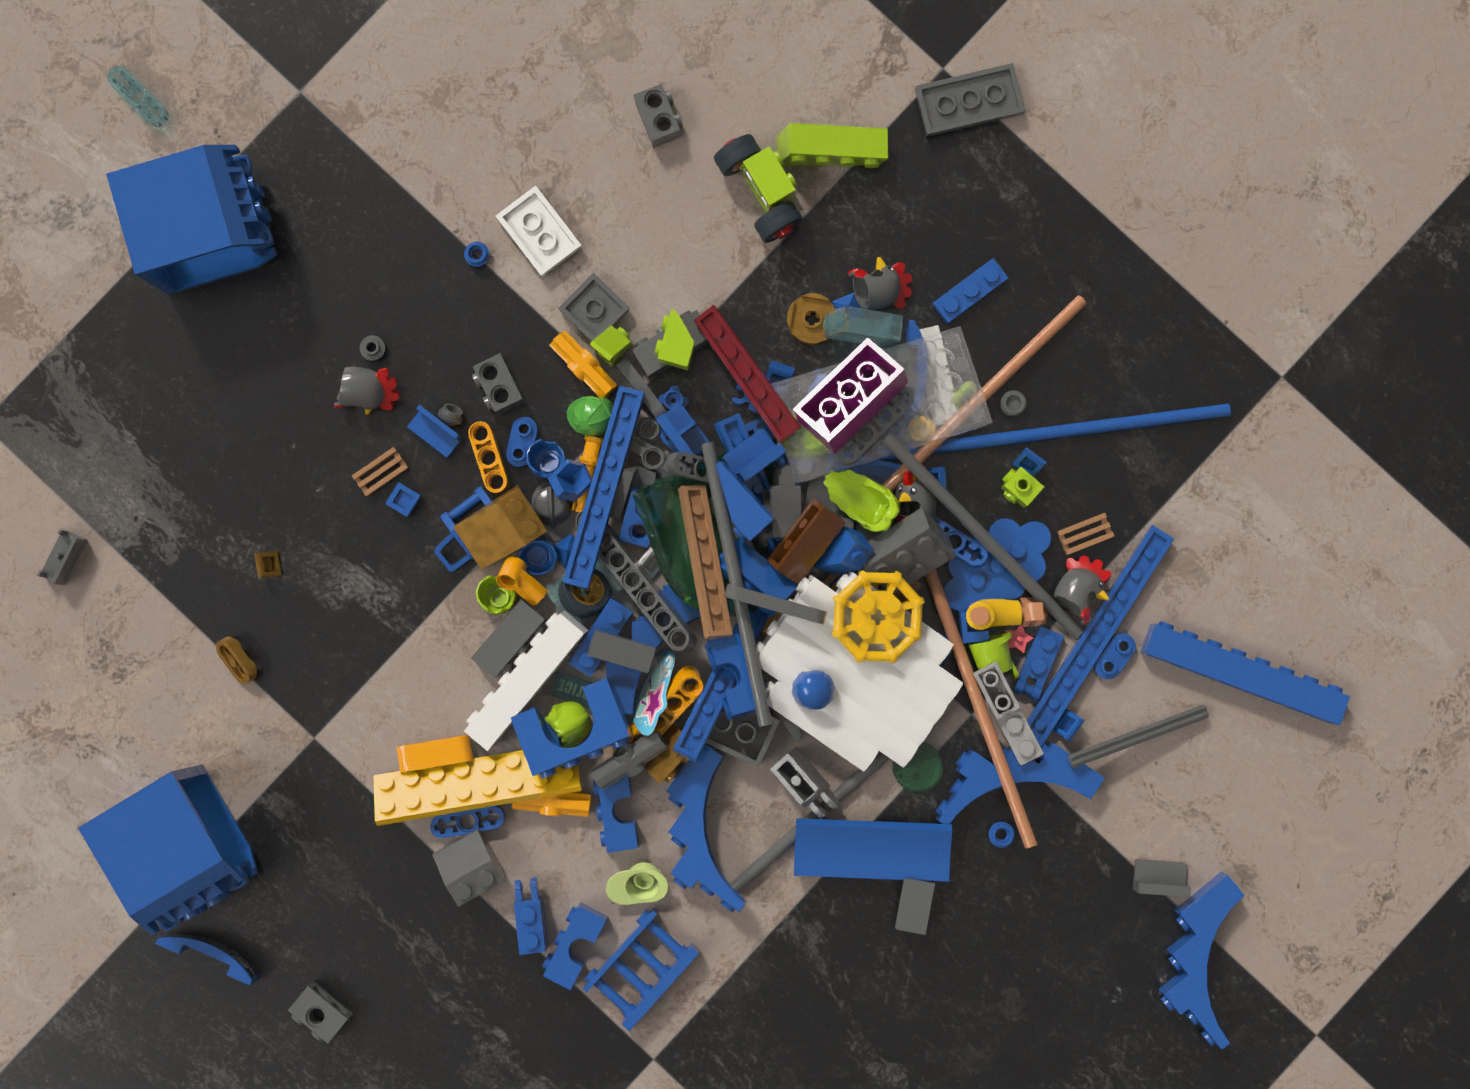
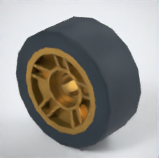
M597 569L594 571L589 590L582 588V591L588 595H583L579 587L564 584L563 580L559 585L558 596L560 603L567 612L581 618L592 617L605 606L610 595L608 580Z

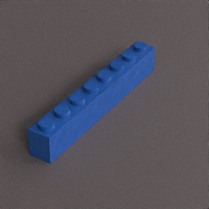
M1159 621V624H1150L1140 653L1324 722L1341 725L1350 696L1342 693V688L1331 684L1324 687L1318 684V679L1304 675L1303 678L1294 675V670L1280 666L1279 669L1270 666V661L1256 657L1254 661L1246 658V652L1232 648L1231 651L1222 649V643L1211 639L1203 642L1197 639V634L1183 630V633H1179L1173 630V625Z

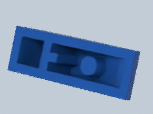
M719 461L716 467L731 520L736 525L734 531L743 540L747 538L749 541H752L776 518L724 461Z

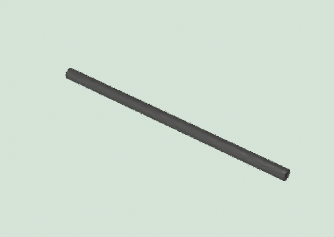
M891 432L881 439V442L1038 602H1043V607L1074 639L1083 633L1084 630Z
M714 442L705 443L701 446L729 583L744 588L727 503L716 467L718 459ZM733 599L759 727L772 725L748 605L745 602Z
M878 751L876 757L864 772L858 769L832 794L839 803L842 802L890 758ZM824 800L821 802L828 813L833 810ZM812 810L803 819L821 818L818 817L816 813H814ZM796 825L730 883L735 891L740 893L795 843Z

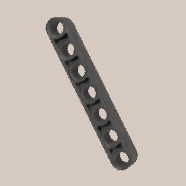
M583 511L579 512L576 516L577 528L579 527ZM608 523L604 537H609V544L605 548L601 546L599 557L668 646L676 651L690 652L697 643L695 633L624 542L618 540L619 536ZM623 555L624 564L618 567L617 559ZM638 574L640 577L639 584L633 587L632 579ZM651 594H654L655 602L649 607L647 599ZM668 613L671 620L665 627L662 619ZM684 633L686 642L680 647L678 637Z

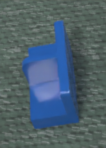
M678 404L666 414L663 413L656 418V422L678 452L696 455L702 451V444L709 443V440L697 426L696 421L692 419L682 404Z

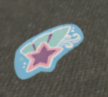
M663 649L658 653L655 668L650 667L637 697L633 720L639 732L646 736L652 734L659 715L667 707L666 692L675 663V654L669 649Z

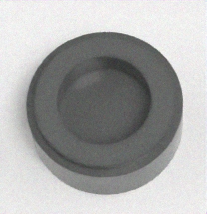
M1016 390L1006 392L1000 399V409L1007 416H1017L1026 407L1024 395Z

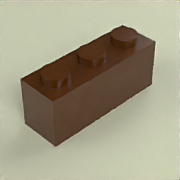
M813 498L767 561L778 572L799 584L803 578L808 576L817 560L824 555L826 548L832 540L840 534L846 522L834 511Z

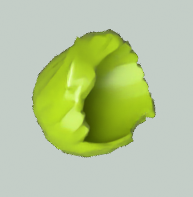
M563 702L553 705L549 715L545 717V721L551 725L554 731L558 733L557 736L562 739L561 742L564 743V748H574L581 745V741L591 730V717L587 710L577 702Z

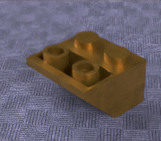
M675 722L662 735L669 749L647 762L645 766L648 773L659 784L663 780L668 783L678 773L679 769L676 766L681 761L685 764L689 761V759L672 751L682 732V729Z

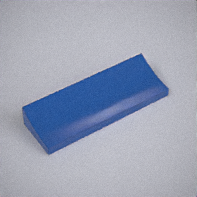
M796 818L794 876L894 880L911 878L922 881L949 882L952 824Z

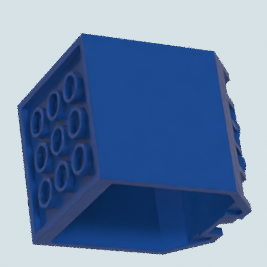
M201 145L106 173L134 274L168 295L259 268L278 255L275 248L266 249L274 245V239L268 223L272 221L268 208L263 206L261 199L265 197L263 188L252 176L253 168L250 158L247 155L232 156L240 153V149L236 145Z
M203 764L169 772L78 827L129 917L150 935L161 931L156 922L165 932H168L180 925L184 919L188 921L206 911L208 909L207 906L211 907L230 896L229 892L249 883L246 871L250 877L258 873L250 843Z

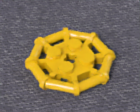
M860 571L859 575L833 597L835 602L833 631H831L832 637H836L858 663L870 661L891 662V664H894L918 639H922L921 626L922 606L925 603L924 598L920 597L898 571L894 573ZM870 583L888 584L886 590H872ZM863 587L865 592L862 594V597L855 602L848 600L858 589ZM896 587L904 594L908 601L901 604L899 599L892 594ZM845 606L851 608L850 624L844 625ZM912 609L911 628L904 626L905 610ZM876 610H880V613L884 615V619L880 620L879 624H876L875 620L871 619V615L876 614ZM854 630L860 636L862 642L859 647L847 633ZM901 631L906 633L907 636L893 648L890 642L896 639ZM869 643L883 644L885 651L867 650Z

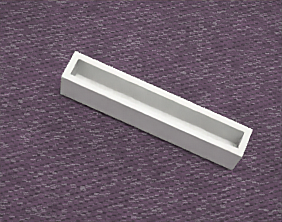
M566 611L559 615L554 613L546 623L548 629L542 635L539 632L530 642L532 646L527 654L523 652L515 660L514 664L517 667L510 674L507 671L498 681L499 689L495 693L491 691L482 701L485 706L481 711L475 710L466 722L469 725L464 732L487 751L498 742L512 725L510 717L520 714L589 631Z

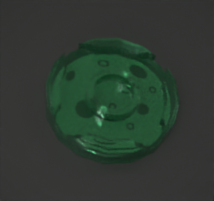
M922 742L904 768L895 761H892V772L896 781L904 789L912 792H924L934 788L940 781L943 774V761L940 753L932 745Z

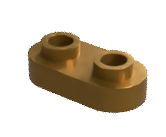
M227 636L216 643L219 657L239 683L247 684L256 678L257 667L243 651L238 640Z

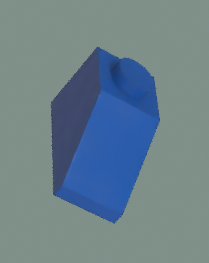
M843 526L840 534L832 540L826 548L824 555L817 560L814 566L833 575L860 571L874 552V549L861 532Z

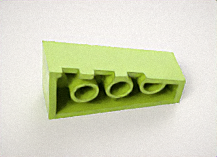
M789 123L776 137V150L784 162L782 166L852 167L864 165L866 168H877L888 159L887 128Z

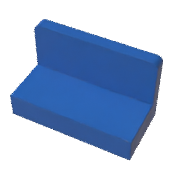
M419 405L416 408L419 412L407 427L449 459L464 438Z
M762 428L725 454L722 459L742 482H746L784 454L786 450L781 443L774 444L765 429Z

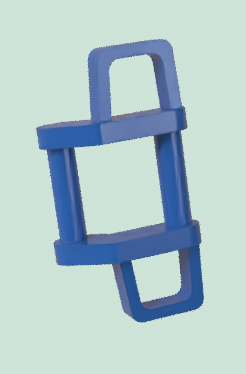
M482 486L478 487L475 490L476 493L449 513L445 512L440 516L451 533L435 547V554L450 572L459 568L469 559H474L453 526L456 525L455 520L482 501L485 506L492 502V499ZM455 537L467 555L456 563L450 564L441 553V549Z

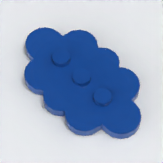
M1008 518L994 522L989 528V534L1035 581L1040 580L1046 570L1045 561L1041 553L1049 547L1051 542L1049 529L1043 523L1037 521L1026 523L1021 527L1015 521ZM974 536L971 537L975 541L979 542ZM968 543L967 549H965L961 553V555H964V552L967 551L972 555V561H975L976 559L981 560V551L978 550L976 553L972 552L968 549V546L970 545V543ZM987 550L988 560L981 568H972L956 557L949 560L947 565L952 579L944 585L943 590L950 609L957 611L960 608H969L970 605L979 600L1016 599L1024 593L1025 588Z

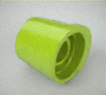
M1011 632L989 635V641L968 643L978 670L996 661L1002 673L1009 671L1013 680L1019 678V672L1011 660L1008 640L1012 637Z

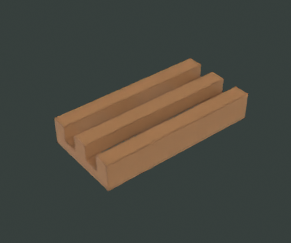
M393 447L353 474L352 477L356 480L364 495L369 497L408 470L409 467L396 448ZM393 455L395 456L393 460H391L386 465L372 473L370 476H368L364 480L361 479V477H363L368 472L382 464L384 461H386ZM398 463L401 465L382 480L367 488L366 485L384 472Z
M1106 514L1097 515L1057 531L1065 554L1069 555L1114 537V533L1110 529V523L1106 519ZM1100 520L1102 523L1100 526L1065 539L1064 534ZM1105 530V535L1072 548L1068 546L1071 542Z

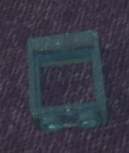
M844 306L827 313L823 321V330L827 339L862 344L869 338L881 348L901 341L903 316Z

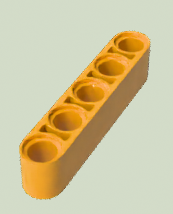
M683 667L669 681L666 692L667 707L659 715L662 718L657 721L655 729L662 735L701 694L703 682L700 671L696 667ZM688 679L696 680L693 684L685 683ZM670 698H679V700L674 703L668 702ZM633 721L629 725L633 738L627 740L631 743L639 740L634 738L635 736L643 735L636 728ZM611 746V757L615 751L613 746Z

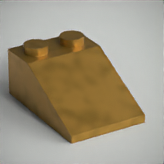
M518 485L453 526L481 570L547 532L545 525Z

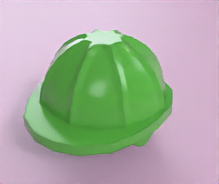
M585 396L576 399L569 405L567 419L570 426L576 432L590 437H602L606 434L614 405L607 398Z

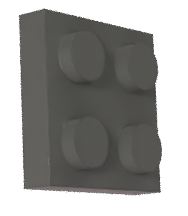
M593 272L558 309L592 342L611 325L614 326L630 310V307Z

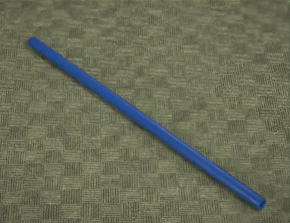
M1220 404L947 439L932 454L1230 416L1231 409L1229 404ZM925 442L904 446L913 455ZM887 447L876 449L878 460L898 459Z

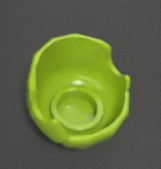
M486 576L478 583L475 591L477 602L481 608L490 614H504L514 607L517 598L516 592L500 587L496 581L497 576Z

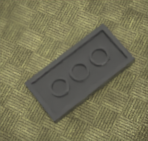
M1013 63L917 85L914 89L926 137L1025 113Z

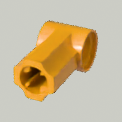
M515 556L507 557L496 577L497 584L503 589L514 590L532 606L538 604L546 595L547 590L526 572L527 566L522 559Z

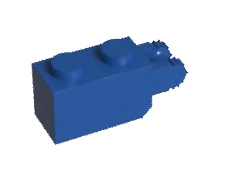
M537 877L531 878L530 890L532 897L530 898L523 897V883L521 879L515 880L516 901L514 902L519 955L546 952L549 945L543 897L539 895Z

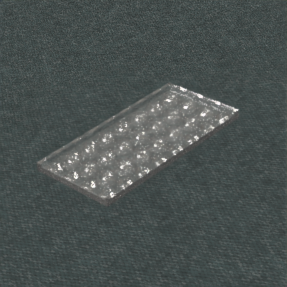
M961 326L883 350L905 369L909 383L904 387L911 389L914 393V402L911 408L854 464L849 466L840 464L836 459V455L803 426L800 431L785 441L783 447L786 450L785 453L789 466L792 469L795 485L828 475L831 472H838L893 455L881 442V439L889 432L910 450L991 425L993 422ZM841 363L772 383V386L796 418L793 409ZM897 394V402L891 406L896 414L900 413L896 411V408L902 402L908 404L906 401L908 396L906 394L903 396ZM883 410L877 413L876 417L880 423L887 424L891 421L889 412ZM864 428L859 431L858 436L861 441L869 442L873 438V433L871 430ZM853 438L850 441L854 443L848 450L842 448V458L844 459L846 457L852 459V452L857 446L859 450L863 449L856 444Z

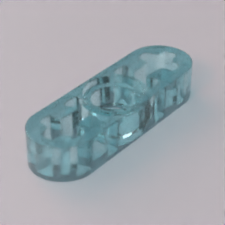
M115 66L110 69L107 75L109 84L150 125L160 127L167 122L169 117L167 109L125 67ZM120 74L130 86L126 88L116 77ZM137 90H142L144 92V99L138 103L133 102V93ZM147 106L153 107L160 116L157 119L153 117L152 113L146 108Z

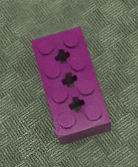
M867 338L793 409L795 416L805 429L835 454L909 383L905 369Z

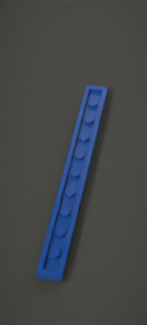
M1150 525L1108 591L1109 601L1103 600L1083 633L1079 636L1026 719L1040 747L1046 741L1173 542V537L1154 525Z

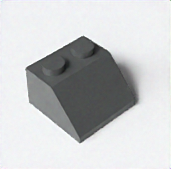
M478 828L433 853V858L443 882L458 907L504 881V870Z

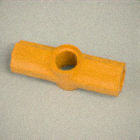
M565 330L557 335L549 345L568 364L567 367L581 382L584 381L598 397L607 398L618 386L600 367V363L586 349L583 350L577 341Z
M572 792L512 803V809L538 811L539 814L550 816L566 814L589 817L592 794Z

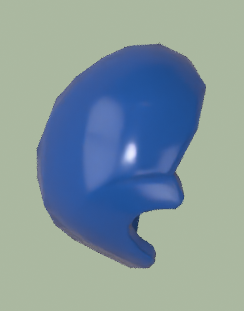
M539 439L529 445L526 452L527 466L530 471L537 477L548 479L566 461L565 452L556 442L544 441L543 439Z
M538 537L520 548L518 558L526 563V572L531 575L542 576L553 570L558 556L553 543L545 538Z
M823 671L801 672L793 682L792 695L795 702L803 708L810 710L823 709L834 698V682Z

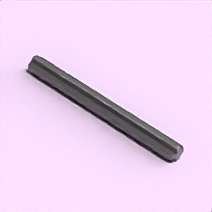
M1204 705L1198 706L1072 753L1067 757L1068 762L1072 768H1076L1209 717V713Z

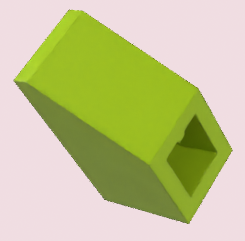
M671 309L670 315L664 316L661 330L665 331L663 340L658 339L654 354L658 355L659 363L688 370L695 344L677 311Z

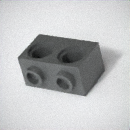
M659 84L633 95L653 148L681 137L680 129L683 128V124L679 114H673L671 106L674 105L669 90L664 91L662 84ZM653 99H658L662 102L657 108H652L648 104ZM662 122H667L671 125L667 131H660L657 127Z
M500 353L473 366L475 374L472 375L478 389L483 387L487 395L483 397V400L489 411L494 410L497 415H500L525 402L504 357ZM491 368L497 369L496 378L486 380V371ZM500 391L508 392V399L504 403L496 401V396Z

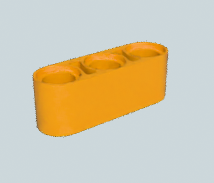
M475 422L469 428L468 433L484 485L493 494H504L510 487V480L495 433L485 422ZM481 428L487 429L488 435L486 439L482 441L477 440L476 432ZM488 452H494L496 457L491 465H486L483 461L484 455ZM496 476H502L503 485L499 489H493L491 486V481Z
M469 735L396 747L400 772L473 760Z

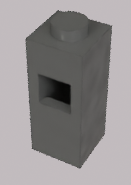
M594 629L587 652L588 656L645 673H649L650 667L655 668L659 655L655 653L656 648L653 645L599 629Z

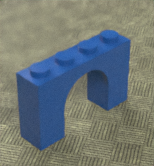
M604 678L583 687L593 715V728L587 740L577 747L564 748L558 745L551 738L541 710L538 708H532L510 717L532 776H541V779H545L555 775V769L565 766V769H569L579 765V759L589 756V759H594L603 755V750L613 746L615 750L628 745L627 740L633 738L611 679Z

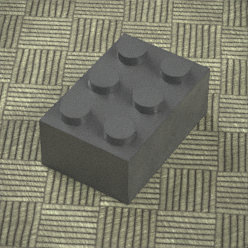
M920 508L890 527L887 531L868 541L874 552L863 566L867 572L894 573L898 571L902 574L901 577L910 585L956 557L949 535L923 508ZM879 583L886 590L888 583ZM896 587L892 594L894 595L900 590Z
M723 707L706 743L759 768L780 719L770 715L772 725L759 727L756 713L728 720Z

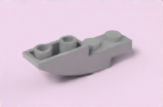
M995 661L974 672L973 674L1020 766L1043 755L1044 753L997 662Z

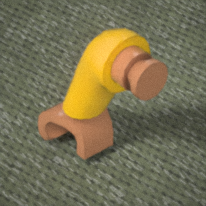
M1034 597L1020 598V602L1007 599L979 600L970 605L966 612L968 624L976 630L997 626L1021 625V623L1023 627L1043 626L1046 624V616H1048V611L1043 607V602H1038Z

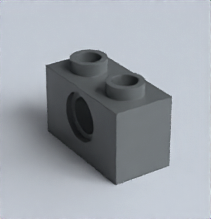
M314 981L306 987L288 1010L296 1023L306 1025L312 1030L311 1034L318 1041H325L327 1044L353 1015L352 1012ZM314 1009L323 1011L324 1020H319L314 1016Z

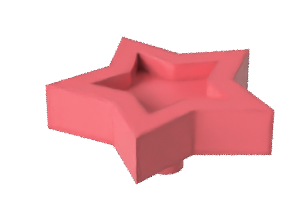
M1019 625L1014 631L1004 630L1005 632L1012 633V637L1008 640L1009 648H1017L1024 653L1026 643L1032 640L1033 637L1025 633L1023 625Z

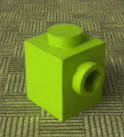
M1022 467L1016 471L1011 469L1003 477L1002 480L1005 484L1001 487L1005 491L1003 495L1013 504L1017 502L1023 508L1027 507L1044 488L1042 484Z

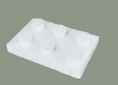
M536 186L496 215L498 221L541 277H544L582 248V245Z

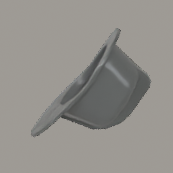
M549 481L542 483L534 491L532 507L547 529V532L540 537L556 542L568 536L573 528L574 519L573 511L571 510L573 502L557 498Z

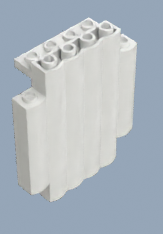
M851 571L848 575L844 574L836 585L838 587L836 592L812 575L808 579L806 577L803 578L796 588L798 593L793 600L789 599L788 601L827 611L824 624L783 613L778 621L774 620L766 630L768 635L762 643L758 642L756 644L760 668L774 677L772 682L768 681L764 686L768 706L863 772L872 763L878 751L904 768L963 685V682L939 666L947 657L954 644L922 622V639H918L897 659L896 663L870 661L858 663L836 637L833 638L831 634L834 624L835 600H833V597L838 595L857 575ZM863 587L858 589L848 600L855 602L862 597V594L865 592ZM846 606L844 625L850 624L851 608ZM876 610V614L871 615V619L875 620L876 624H879L880 620L884 619V615L880 613V610ZM905 610L904 626L911 628V613ZM854 630L847 633L859 647L862 642L860 636ZM901 631L899 636L890 642L892 647L894 648L907 634ZM869 643L867 651H885L883 644ZM819 670L832 678L835 685L834 698L827 707L819 710H810L803 708L795 702L792 695V686L794 680L801 672Z

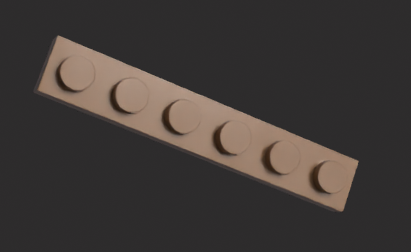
M681 486L678 492L704 638L730 637L733 634L726 597H724L725 590L706 486Z

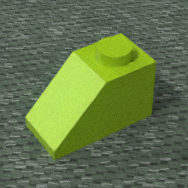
M611 325L590 343V346L598 357L614 368L616 366L615 363L632 347V343L629 340L631 336L621 327L615 329Z

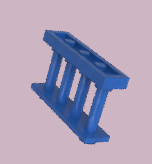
M655 908L650 913L645 910L636 920L639 925L598 970L593 968L584 978L587 983L584 985L583 990L587 993L593 985L623 1012L624 1018L621 1025L628 1031L634 1027L696 958L700 950L693 943L688 947L685 945L681 946L653 920L658 912ZM645 927L675 953L674 957L677 960L671 966L668 964L664 965L635 939ZM628 946L658 973L657 977L659 980L653 986L650 983L647 985L618 958ZM610 966L640 992L639 995L642 998L636 1005L633 1003L629 1004L601 978Z

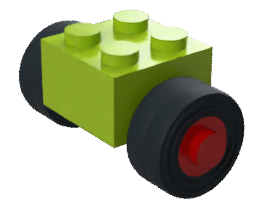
M746 134L731 139L714 155V161L725 177L743 170L745 180L765 211V214L754 223V227L764 243L772 242L778 238H785L801 223L802 216L794 205L795 187H797V184L791 173L786 174L783 170L782 165H784V162L777 151L773 153L770 146L761 151L754 137L751 134Z

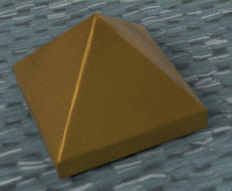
M278 551L254 553L258 579L282 576Z

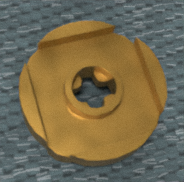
M808 293L798 298L791 304L787 314V326L790 334L799 342L807 345H817L826 342L834 333L838 322L837 311L827 297L817 293ZM811 313H816L815 316L819 319V323H814V326H811L805 320V316L809 317Z

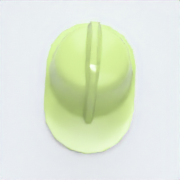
M646 862L637 863L630 870L614 874L606 883L607 896L613 902L621 905L655 902L664 898L668 891L667 879L659 869Z

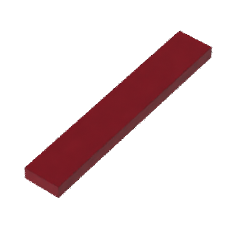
M712 305L693 320L778 441L783 444L800 431L802 426L718 308Z

